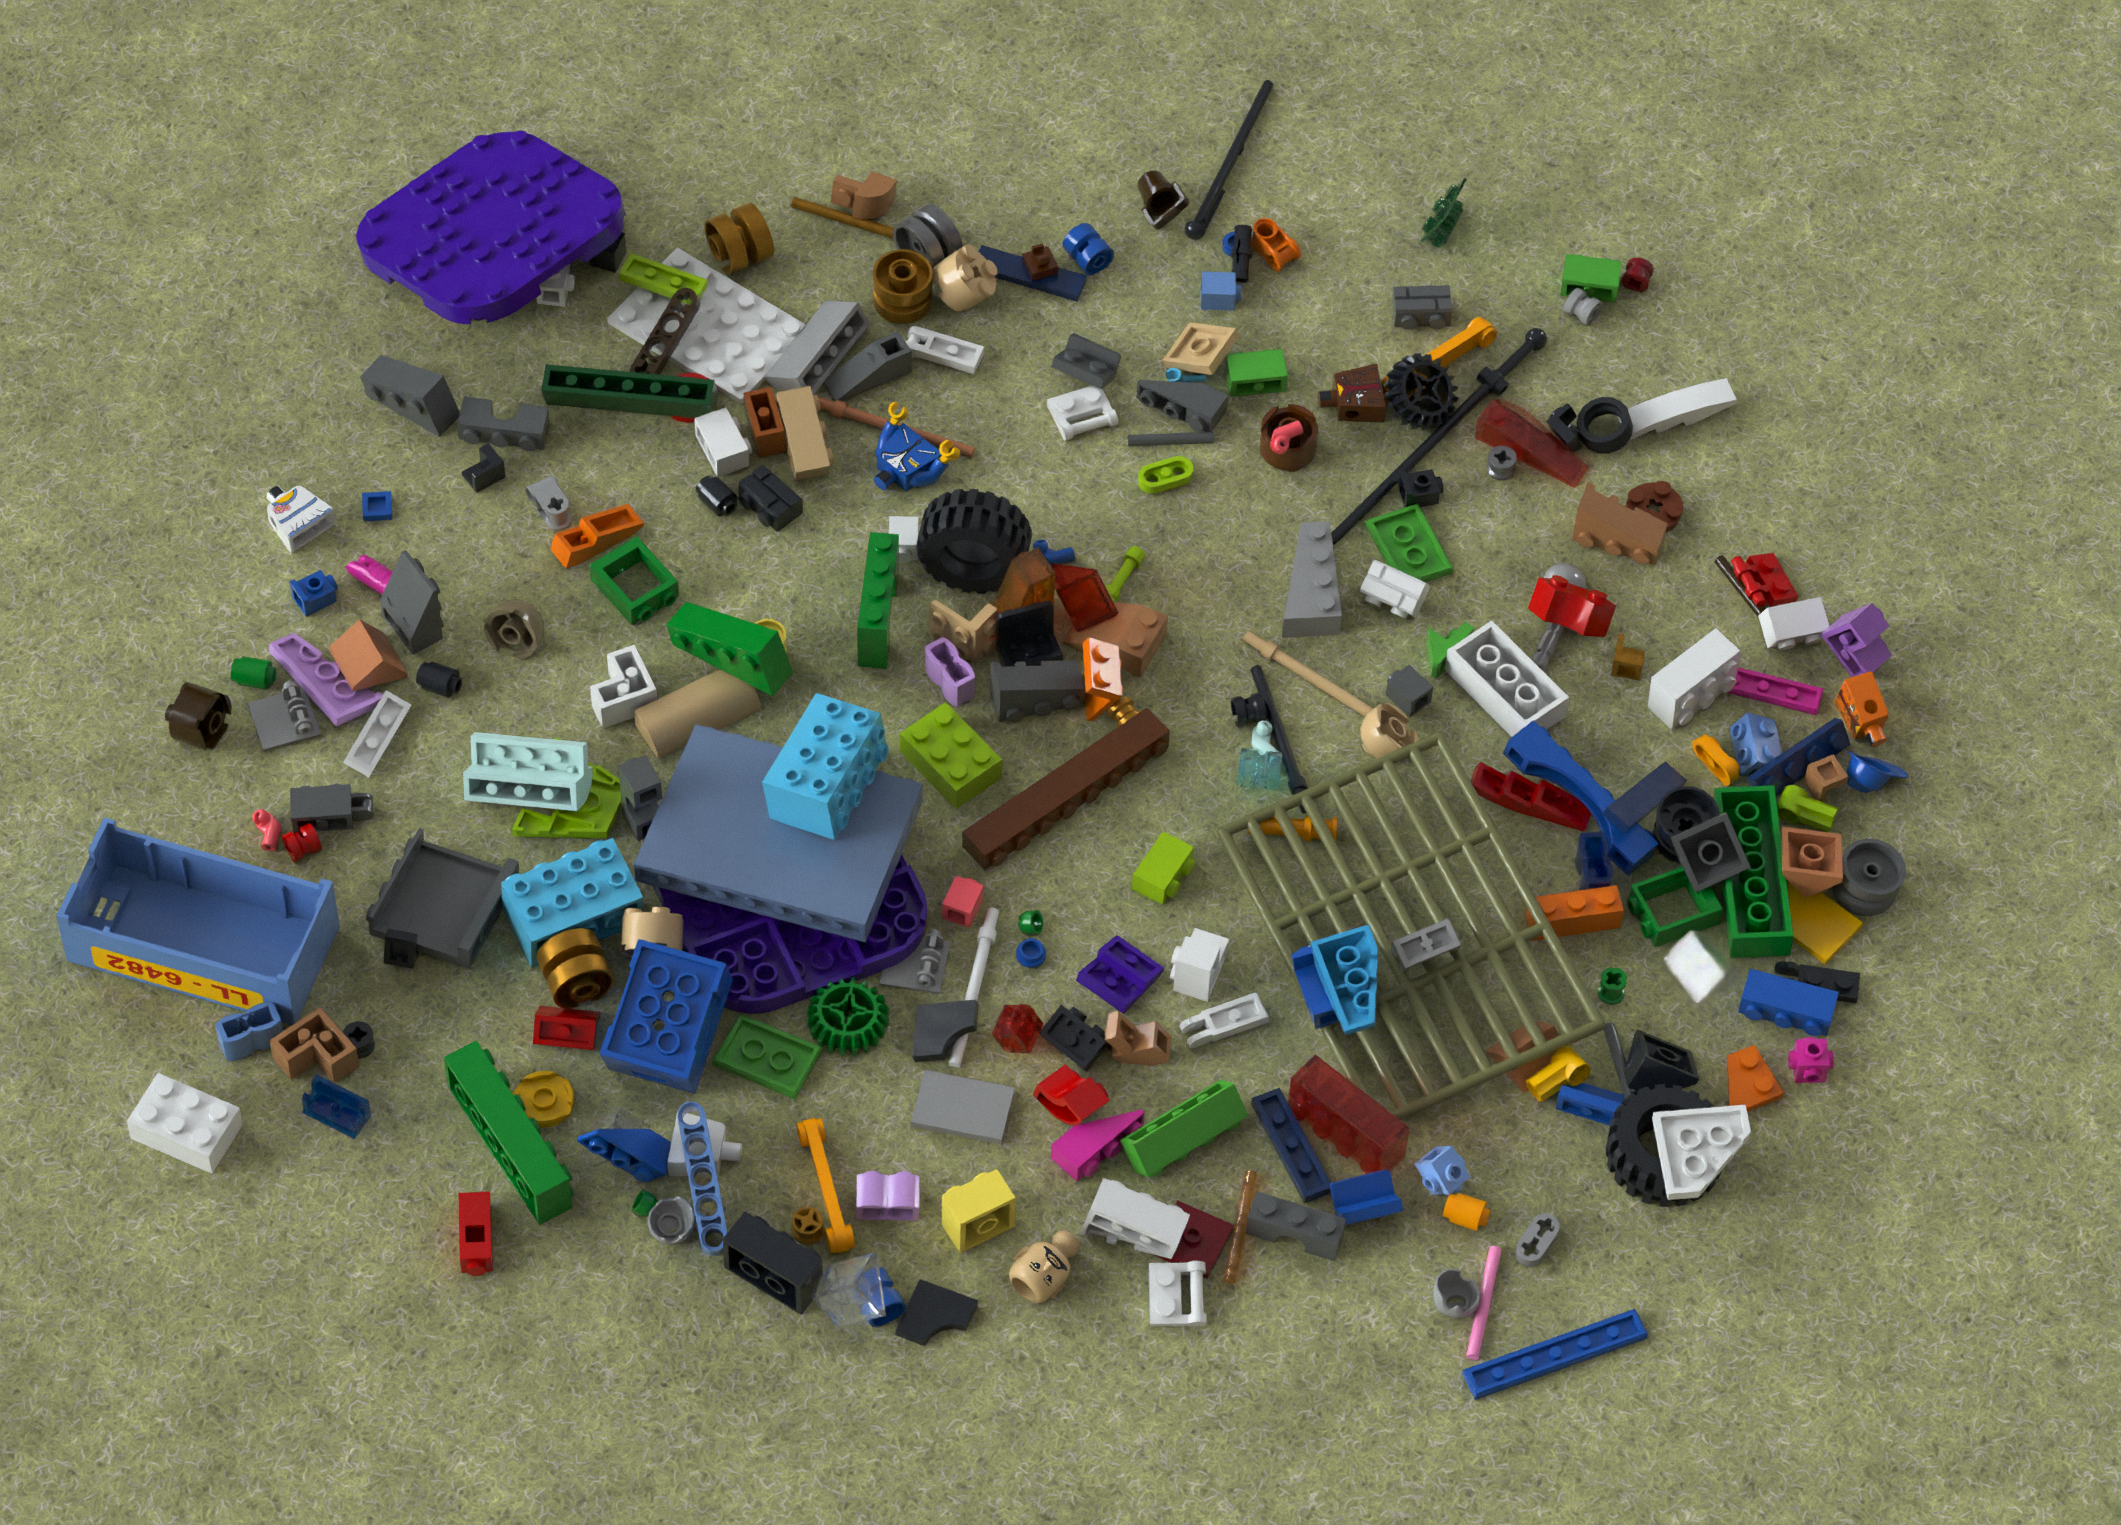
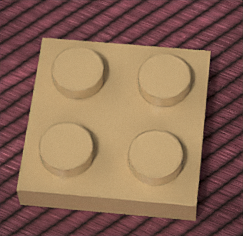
M1189 322L1162 361L1166 369L1177 368L1180 371L1213 375L1239 338V334L1236 328Z

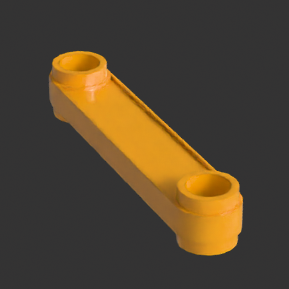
M1476 317L1465 330L1427 354H1431L1432 360L1436 358L1441 359L1440 366L1443 367L1476 346L1486 348L1491 345L1498 333L1488 320ZM1387 376L1381 382L1384 394L1389 391V389L1383 386L1389 380Z
M810 1118L802 1120V1122L796 1123L797 1134L801 1147L807 1146L810 1149L831 1228L825 1229L829 1252H836L837 1254L847 1252L855 1248V1240L851 1225H844L822 1144L826 1142L822 1119Z

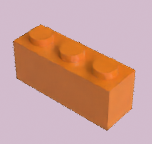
M1617 885L1536 897L1557 937L1618 929L1621 927L1624 909ZM1527 908L1525 916L1528 927L1536 925V922ZM1541 935L1537 938L1532 939V941L1541 940L1545 938L1543 937V935Z

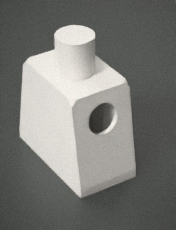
M686 1113L683 1121L686 1124L694 1125L699 1122L701 1117ZM676 1117L668 1157V1176H688L678 1118ZM707 1119L716 1173L719 1176L722 1160L740 1162L742 1144L726 1142V1125ZM694 1142L689 1147V1152L693 1155H701L706 1150V1146L702 1142ZM700 1172V1173H698L696 1176H711V1175H710L709 1173H707V1172Z

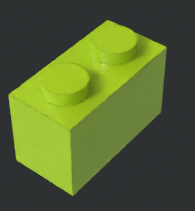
M1162 831L1133 873L1132 890L1162 905L1168 897L1174 898L1181 885L1179 881L1183 875L1188 877L1195 866L1196 861L1193 859L1194 847Z

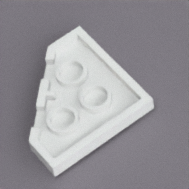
M1746 1105L1653 1112L1652 1121L1667 1199L1698 1198L1740 1150L1751 1134Z

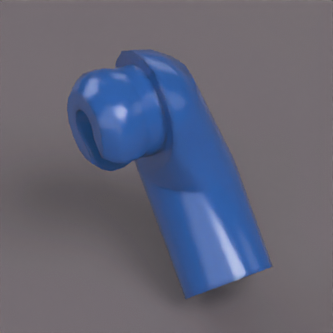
M1037 540L1033 543L1034 550L1032 554L1035 559L1049 566H1057L1075 561L1072 547L1054 551L1048 548V543L1045 540Z

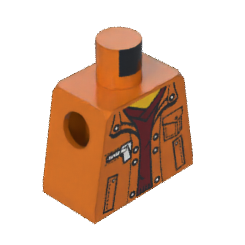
M1872 671L1845 679L1834 704L1854 739L1866 736L1871 747L1882 745L1887 741L1882 728L1889 714Z

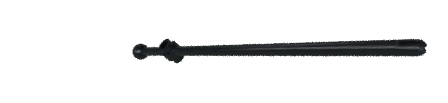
M1530 329L1525 335V342L1497 370H1491L1487 366L1481 370L1476 380L1482 385L1331 532L1333 545L1344 537L1399 482V473L1401 471H1406L1407 474L1489 393L1493 392L1499 397L1508 388L1509 383L1504 378L1533 349L1539 350L1547 343V335L1542 329Z

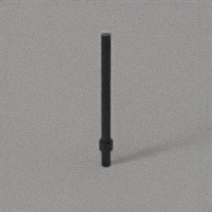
M1256 665L1250 671L1258 693L1261 692L1264 698L1268 722L1273 727L1272 733L1289 778L1288 787L1291 794L1294 795L1308 789L1305 778L1300 776L1262 667ZM1299 805L1301 813H1306L1303 805Z

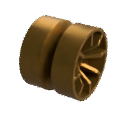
M749 202L732 209L730 217L723 213L705 221V235L712 255L718 262L730 259V265L722 267L725 274L731 275L747 268L748 260L756 264L773 257L774 244L770 230L761 212L753 203Z
M899 249L890 251L877 260L873 269V304L877 313L885 320L896 324L914 323L927 315L932 306V267L923 255L912 250Z
M577 928L561 932L548 939L537 952L536 959L544 978L547 980L550 993L555 1004L561 1008L572 1009L579 1006L578 1002L590 999L591 1002L599 1000L614 985L613 973L606 958L603 957L604 953L598 938L589 929Z

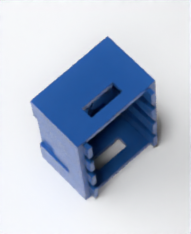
M638 939L629 965L630 974L612 1026L609 1025L599 1054L609 1070L696 1094L733 982L732 975L726 963ZM668 991L673 992L675 995L674 999L670 1002L663 1000V995ZM658 1020L665 1022V1027L660 1031L655 1030L653 1027L654 1023Z

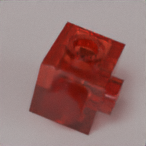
M1004 1005L992 1036L1004 1051L1010 1053H1031L1044 1023L1030 1005Z

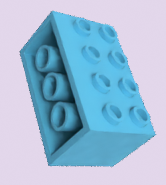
M816 693L762 781L769 817L784 824L835 840L840 830L846 828L853 808L858 807L860 804L862 793L867 784L870 785L873 782L880 762H884L887 758L889 747L886 744L885 727H883L881 713Z
M613 838L606 841L598 840L586 849L578 852H568L561 859L551 863H540L531 871L523 874H513L501 882L502 910L531 968L539 965L536 959L537 952L551 937L567 930L584 928L593 931L598 941L622 932L624 909L637 908L643 912V896Z

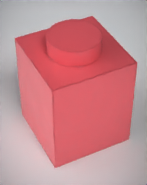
M955 876L942 903V919L970 928L984 900V885L972 878Z

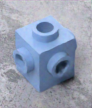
M1435 1146L1415 1163L1423 1178V1185L1433 1195L1446 1194V1196H1449L1450 1193L1456 1194L1463 1188L1462 1183L1471 1177L1465 1168V1161L1457 1154L1453 1146Z

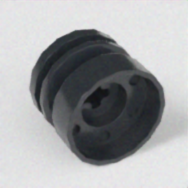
M1688 786L1673 789L1661 799L1656 813L1653 835L1659 843L1657 846L1658 852L1665 858L1681 864L1671 837L1720 815L1719 807L1711 795L1702 789Z

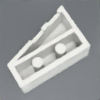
M1103 1178L1080 1235L1088 1237L1091 1232L1107 1237V1243L1116 1245L1117 1241L1121 1240L1135 1244L1134 1250L1172 1259L1190 1214L1183 1212L1178 1206L1159 1202L1147 1193H1138L1128 1189L1119 1181H1109Z

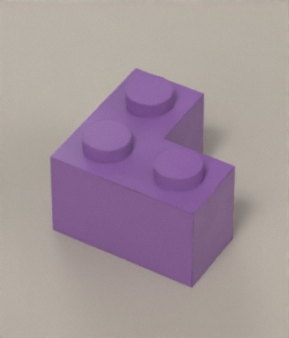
M1873 603L1843 614L1820 634L1851 677L1870 671L1873 673L1892 656L1884 640L1878 637L1889 627V624L1884 619L1881 610L1875 607Z

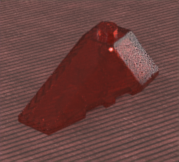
M1503 398L1491 400L1477 420L1475 439L1493 448L1507 446L1515 451L1517 460L1573 488L1576 487L1589 468L1528 410Z

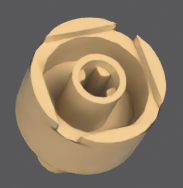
M968 244L936 264L932 271L934 286L939 284L942 291L939 293V296L947 306L957 312L968 311L994 294L997 268L992 261L986 260L972 245Z
M653 907L652 912H642L641 909L637 908L624 909L621 954L632 958L638 939L682 951V915L670 913V908Z

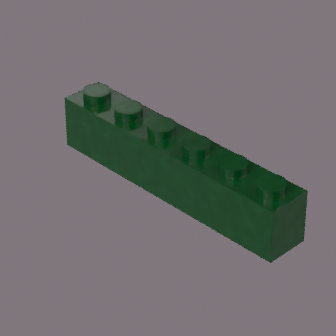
M548 364L545 366L541 388L547 405L696 418L716 411L719 395L715 380Z

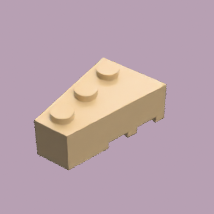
M811 386L777 392L775 401L784 427L786 453L795 481L829 474L830 465L834 464L831 448L825 447L823 439L827 438V431L824 421H819L817 412L820 411L818 395L812 394Z

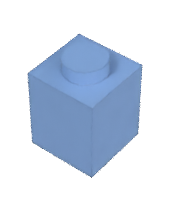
M1202 272L1201 310H1235V301L1241 300V284H1236V272Z

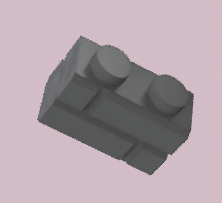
M1450 285L1393 287L1392 310L1394 327L1410 330L1422 326H1430L1434 329L1450 326L1452 316Z

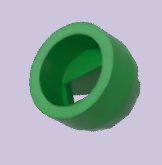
M1029 910L1019 916L1018 927L1021 932L1028 935L1041 933L1043 917L1038 910Z
M642 1189L633 1202L632 1212L648 1217L649 1211L658 1202L657 1198L652 1193Z

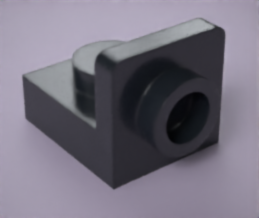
M1567 403L1563 407L1555 409L1546 422L1551 431L1574 453L1582 448V445L1577 438L1580 436V433L1571 424L1577 416L1573 408Z
M388 929L385 935L384 964L414 969L419 951H417L418 934Z

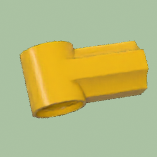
M1566 1046L1554 1053L1549 1065L1532 1075L1525 1082L1527 1088L1537 1101L1543 1102L1558 1092L1562 1085L1578 1086L1588 1078L1591 1068L1571 1047Z

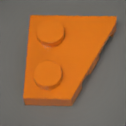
M1755 1045L1727 1056L1729 1106L1746 1105L1747 1112L1783 1098L1784 1092Z

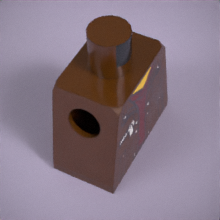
M1372 364L1334 374L1332 390L1318 391L1319 408L1336 407L1338 421L1384 422L1386 404L1383 397L1378 365Z

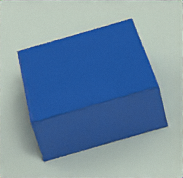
M391 491L362 493L363 521L392 520Z

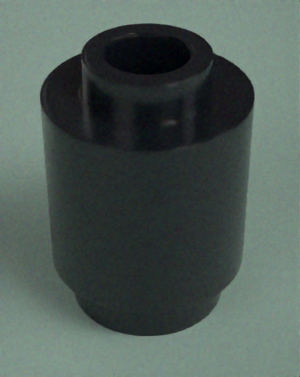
M707 475L697 484L696 492L698 493V498L717 516L729 515L736 509L737 494L720 478Z
M431 661L430 663L423 662L420 665L416 675V683L421 685L424 690L450 698L452 694H457L460 691L462 678L460 677L459 670Z

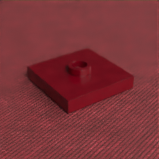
M1177 1201L1175 1206L1181 1208L1183 1212L1190 1214L1172 1259L1158 1255L1154 1256L1170 1263L1203 1261L1206 1263V1273L1203 1274V1277L1208 1279L1234 1230V1225Z

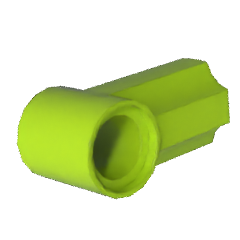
M1795 785L1785 786L1777 804L1779 820L1783 818L1791 821L1790 824L1792 825L1801 822L1828 833L1838 812L1837 807L1810 798L1803 788Z

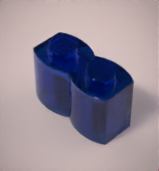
M1602 831L1583 832L1579 836L1575 857V866L1581 876L1579 890L1611 886L1613 868L1607 858L1609 850L1608 840Z

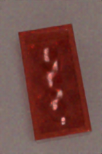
M1316 1054L1291 1077L1288 1104L1298 1121L1304 1120L1311 1125L1314 1133L1323 1140L1327 1138L1334 1143L1337 1151L1343 1157L1353 1158L1359 1163L1361 1170L1365 1174L1385 1169L1391 1172L1405 1158L1410 1128Z

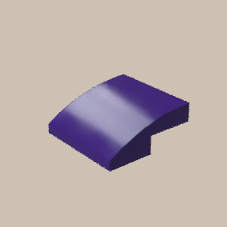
M1116 935L1099 949L1097 958L1078 972L1076 981L1124 1014L1160 977L1164 967Z

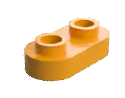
M1703 734L1692 742L1694 753L1724 786H1728L1739 779L1740 767L1733 757H1729L1721 749L1719 742L1714 737Z

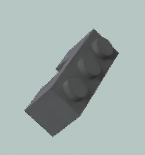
M464 397L457 422L458 437L470 444L484 442L492 443L496 447H506L508 445L520 447L526 451L543 450L550 424L549 408L520 404L516 416L508 420H500L493 415L492 400Z
M647 755L629 759L619 766L622 814L637 841L646 837L659 808L657 801L663 799L661 780Z
M1257 1191L1247 1216L1245 1234L1273 1243L1276 1242L1279 1236L1293 1237L1304 1244L1306 1253L1335 1261L1344 1238L1346 1219Z

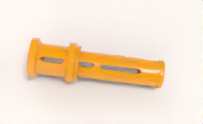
M1305 816V819L1290 818L1299 837H1303V840H1306V842H1311L1312 839L1321 840L1309 816ZM1276 817L1259 823L1264 834L1285 836ZM1333 817L1332 820L1324 819L1336 841L1338 817Z

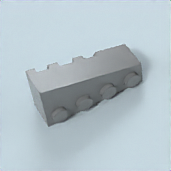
M1330 521L1301 523L1283 620L1282 638L1340 635L1342 613Z

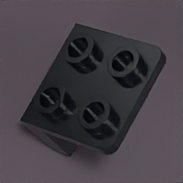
M1051 601L1035 602L1029 606L1009 609L996 616V651L1003 667L1015 666L1016 662L1025 661L1026 666H1041L1042 661H1063V653L1054 635V606Z

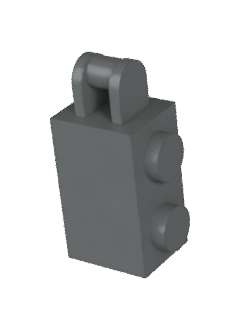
M335 783L329 786L290 788L293 833L300 831V828L308 823L312 824L316 832L354 829L353 821L369 820L374 816L373 796L369 793L352 794L350 784L342 785Z

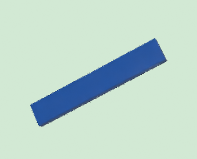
M1632 1309L1463 1369L1462 1375L1474 1399L1477 1400L1648 1339V1333L1636 1310Z

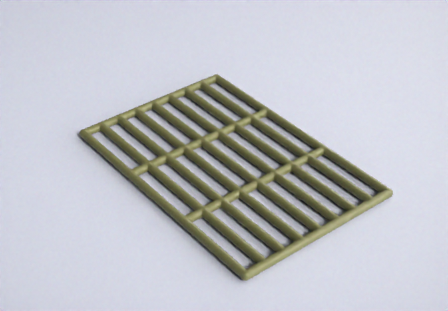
M1443 732L1434 733L1218 828L1217 834L1301 993L1302 991L1292 964L1291 954L1294 952L1282 930L1298 923L1310 944L1312 941L1319 940L1320 937L1309 918L1326 911L1338 934L1348 931L1349 928L1337 906L1352 899L1366 924H1369L1373 937L1399 984L1382 992L1377 982L1376 1008H1378L1424 1094L1423 1097L1407 1103L1369 1029L1357 1031L1358 1037L1396 1106V1109L1379 1115L1333 1028L1340 1025V1022L1320 1028L1372 1128L1379 1130L1605 1028L1606 1023ZM1438 746L1483 829L1467 836L1421 752ZM1409 757L1411 758L1456 841L1442 847L1438 845L1395 767V763ZM1382 769L1385 771L1429 853L1412 859L1367 777L1368 775ZM1357 781L1401 865L1385 871L1340 787ZM1330 793L1374 877L1360 883L1357 882L1313 799ZM1301 804L1303 805L1347 889L1330 895L1286 811ZM1274 816L1276 817L1319 901L1303 907L1261 829L1260 822ZM1248 828L1292 913L1278 919L1275 918L1232 837L1233 834ZM1488 839L1491 841L1536 925L1522 931L1519 930L1473 846ZM1461 851L1463 852L1509 937L1492 943L1449 865L1447 857ZM1435 863L1479 942L1481 949L1466 956L1461 947L1454 951H1449L1454 961L1441 967H1437L1433 958L1425 961L1422 965L1427 973L1410 980L1406 971H1401L1398 957L1394 958L1391 951L1392 945L1364 894L1381 887L1405 934L1414 933L1418 930L1392 884L1393 881L1408 875L1433 923L1445 920L1419 872L1420 869ZM1543 935L1591 1022L1574 1029L1530 950L1527 941ZM1514 947L1517 949L1563 1033L1562 1035L1546 1041L1499 955L1500 953ZM1488 959L1535 1047L1518 1053L1471 966ZM1461 972L1508 1059L1491 1066L1444 978ZM1433 983L1477 1064L1479 1072L1463 1078L1421 1001L1417 990ZM1403 996L1407 998L1452 1084L1435 1090L1389 1002Z

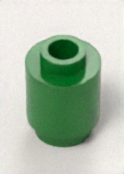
M242 656L241 659L235 658L233 660L231 681L237 682L240 686L265 690L269 684H274L276 667H272L271 660Z

